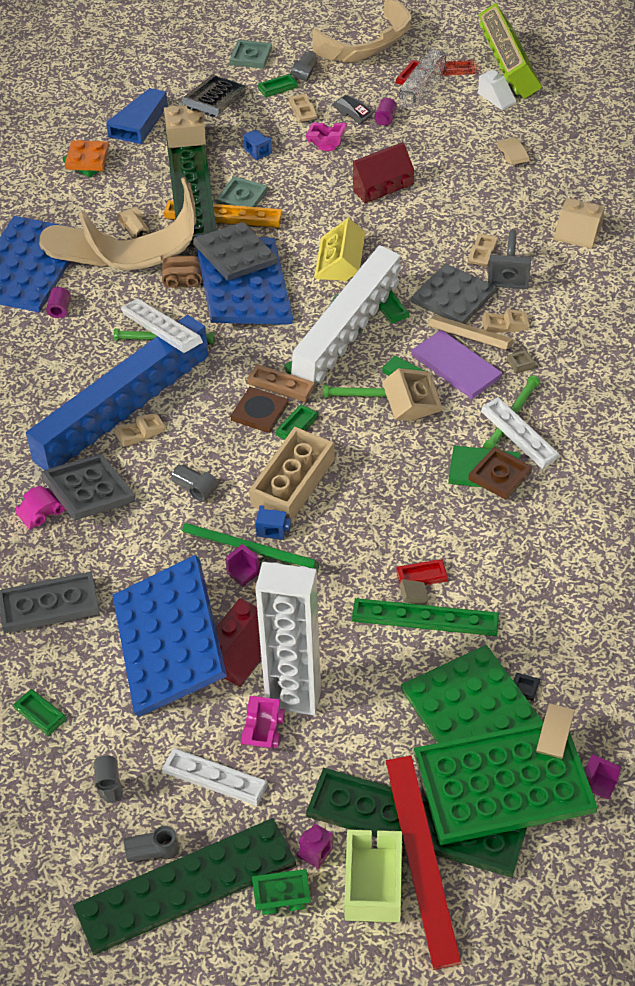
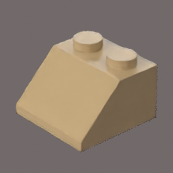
M566 198L560 212L554 240L592 249L603 224L605 206Z
M398 368L382 381L395 420L411 421L443 410L430 372Z

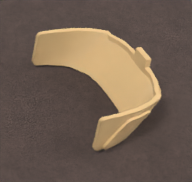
M384 0V16L390 21L392 26L381 31L379 39L364 44L350 45L337 41L315 28L312 30L313 52L328 60H338L345 63L367 59L391 47L410 29L411 14L400 1Z
M186 177L181 178L184 187L183 209L175 222L162 230L130 240L113 239L103 235L95 227L85 210L79 212L84 236L96 255L110 267L120 270H137L161 264L165 258L175 257L183 252L192 240L194 225H196L194 197L191 185L187 183Z

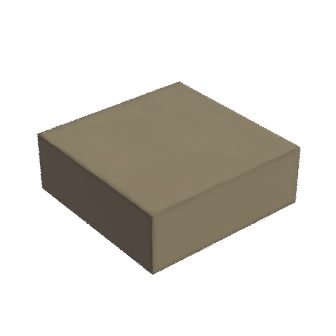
M527 350L507 355V361L516 374L535 368L536 363Z
M402 579L399 586L403 602L426 605L429 599L425 583Z

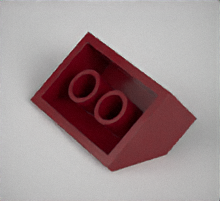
M403 142L353 161V191L364 203L374 201L414 184V167Z
M239 598L216 626V631L227 675L224 679L241 687L262 661L257 607Z

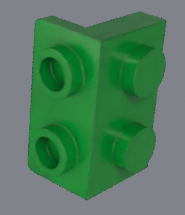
M307 869L252 876L256 910H262V915L279 913L278 907L289 906L290 911L306 909V903H311Z

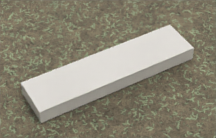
M499 397L482 407L481 412L542 469L559 458L560 454Z
M176 748L172 749L162 768L165 774L254 806H258L268 786V781Z

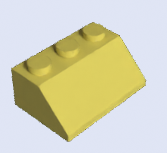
M347 218L321 237L314 275L315 279L347 281L354 277L360 269L365 231L350 218Z

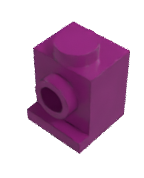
M314 823L311 828L305 830L299 840L300 849L296 856L319 869L333 850V833Z

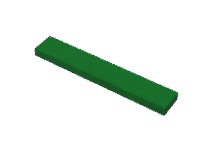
M186 523L182 528V532L189 536L234 549L243 544L258 556L293 566H305L316 569V572L320 566L316 560L192 524Z
M355 598L352 622L497 636L499 612Z

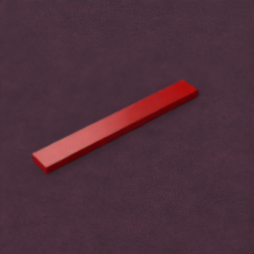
M412 756L385 760L433 970L461 965Z

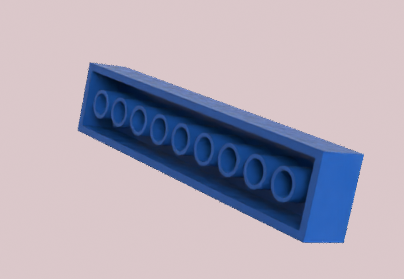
M187 314L178 323L200 335L203 343L183 353L157 336L26 431L32 461L43 470L64 465L71 458L78 456L87 446L94 444L103 434L110 432L122 420H126L138 408H142L150 399L158 396L166 387L174 384L182 375L189 373L194 366L203 362L208 357L205 326Z

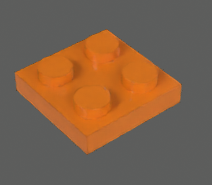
M71 140L65 161V169L103 171L109 143L98 140Z

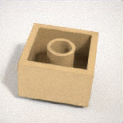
M187 106L164 108L168 148L206 145L205 125L201 110L193 111L188 109Z

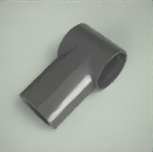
M311 50L305 52L300 60L295 61L290 75L307 82L319 59L316 53Z
M178 464L171 475L172 482L189 490L191 496L200 502H204L219 486L217 479L208 472L200 474L184 464Z
M113 756L97 758L94 761L95 787L98 789L101 799H104L107 803L116 802L123 793L118 772V760Z
M160 826L152 833L124 838L127 862L155 857L172 859L180 851L175 830L170 826ZM167 840H170V841H171L170 843H168V844H166V845H161L164 841H167Z

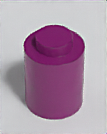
M383 98L379 102L374 116L377 124L388 126L392 123L397 109V104L393 99Z
M55 287L51 290L46 312L50 317L64 318L66 316L71 294L67 289Z

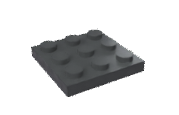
M244 222L195 237L193 242L197 249L227 281L275 265L278 261V257Z
M445 263L411 296V302L441 317L466 324L496 293V286Z
M103 454L42 471L41 478L74 521L135 502L136 495Z

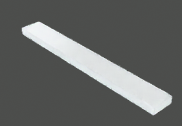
M138 298L121 308L125 316L183 353L203 343L200 335Z

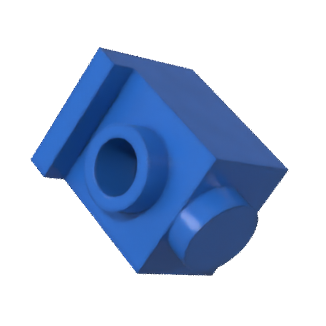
M256 129L243 135L244 149L256 160L272 154V139L270 137L266 138Z
M260 505L255 522L256 537L284 540L285 533L290 532L291 518H287L284 511L266 510L263 505Z

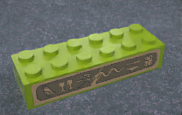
M494 3L478 14L481 20L479 25L489 42L490 48L494 52V57L500 62L498 65L504 73L503 76L506 81L513 84L512 88L516 95L520 94L523 99H526L541 89L542 85L512 25L497 3Z

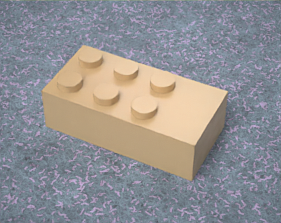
M294 427L249 489L251 506L259 509V506L263 505L266 510L284 511L287 518H291L292 522L335 460L334 442Z

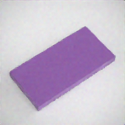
M443 330L438 331L411 350V355L471 399L502 378L501 371Z

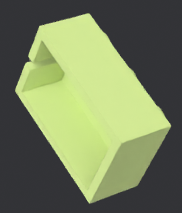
M347 830L345 921L400 923L402 831H377V849H372V830Z

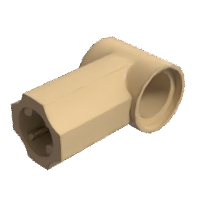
M138 207L118 213L120 225L123 229H127L134 239L150 234V230L144 223Z

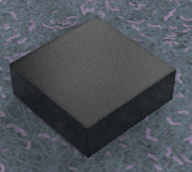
M516 672L513 681L527 700L534 701L541 679Z

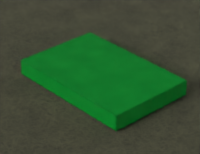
M453 445L448 484L481 487L468 480L469 473L491 449ZM504 451L520 460L521 452Z

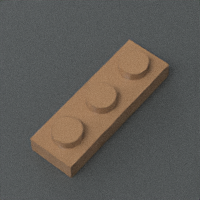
M256 364L247 377L249 385L303 402H307L315 389V382Z

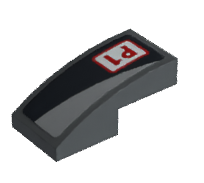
M346 94L333 103V106L343 116H351L359 125L372 117L374 113L365 104Z

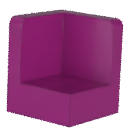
M243 544L225 558L227 575L242 587L260 573L259 557Z
M592 754L584 769L592 793L605 799H610L619 780L621 766Z

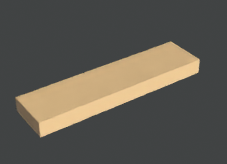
M437 315L431 317L428 323L430 327L504 350L510 348L514 341L512 338Z

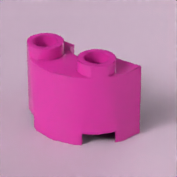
M312 123L306 134L307 141L318 146V150L333 151L340 144L347 130V123H334L333 127H328L325 123Z
M40 485L30 489L23 495L25 499L20 507L16 506V515L31 530L36 526L42 525L48 515H60L66 509L50 488H43Z
M258 696L249 697L241 745L267 749L279 748L281 733H277L279 724H283L285 718V709H280V699Z

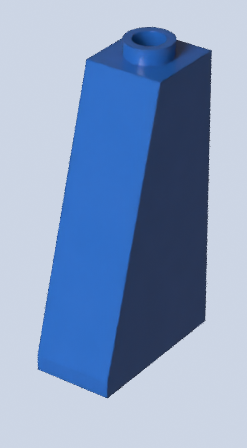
M152 88L146 90L106 122L108 137L143 144L163 114L164 108L168 107L167 92Z

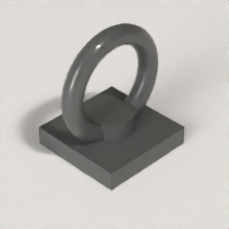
M511 229L508 236L507 256L490 254L488 283L499 288L528 290L531 257L515 256L517 231Z

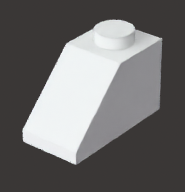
M494 69L479 76L478 94L501 110L516 104V100L504 76Z

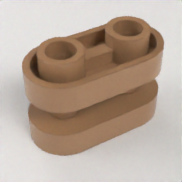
M196 256L165 258L162 262L163 285L168 288L199 286L202 283L199 258Z

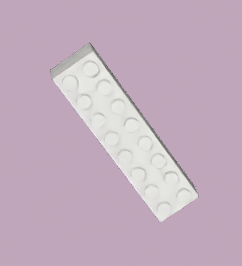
M381 245L375 249L293 350L291 375L315 382V386L317 383L323 382L326 372L334 368L337 358L345 354L350 342L355 341L358 330L366 327L370 316H374L377 313L379 304L381 302L384 303L389 296L390 290H395L398 286L401 255Z
M262 562L255 588L265 698L280 699V709H285V711L315 716L321 693L316 569L305 566L297 567L280 563Z

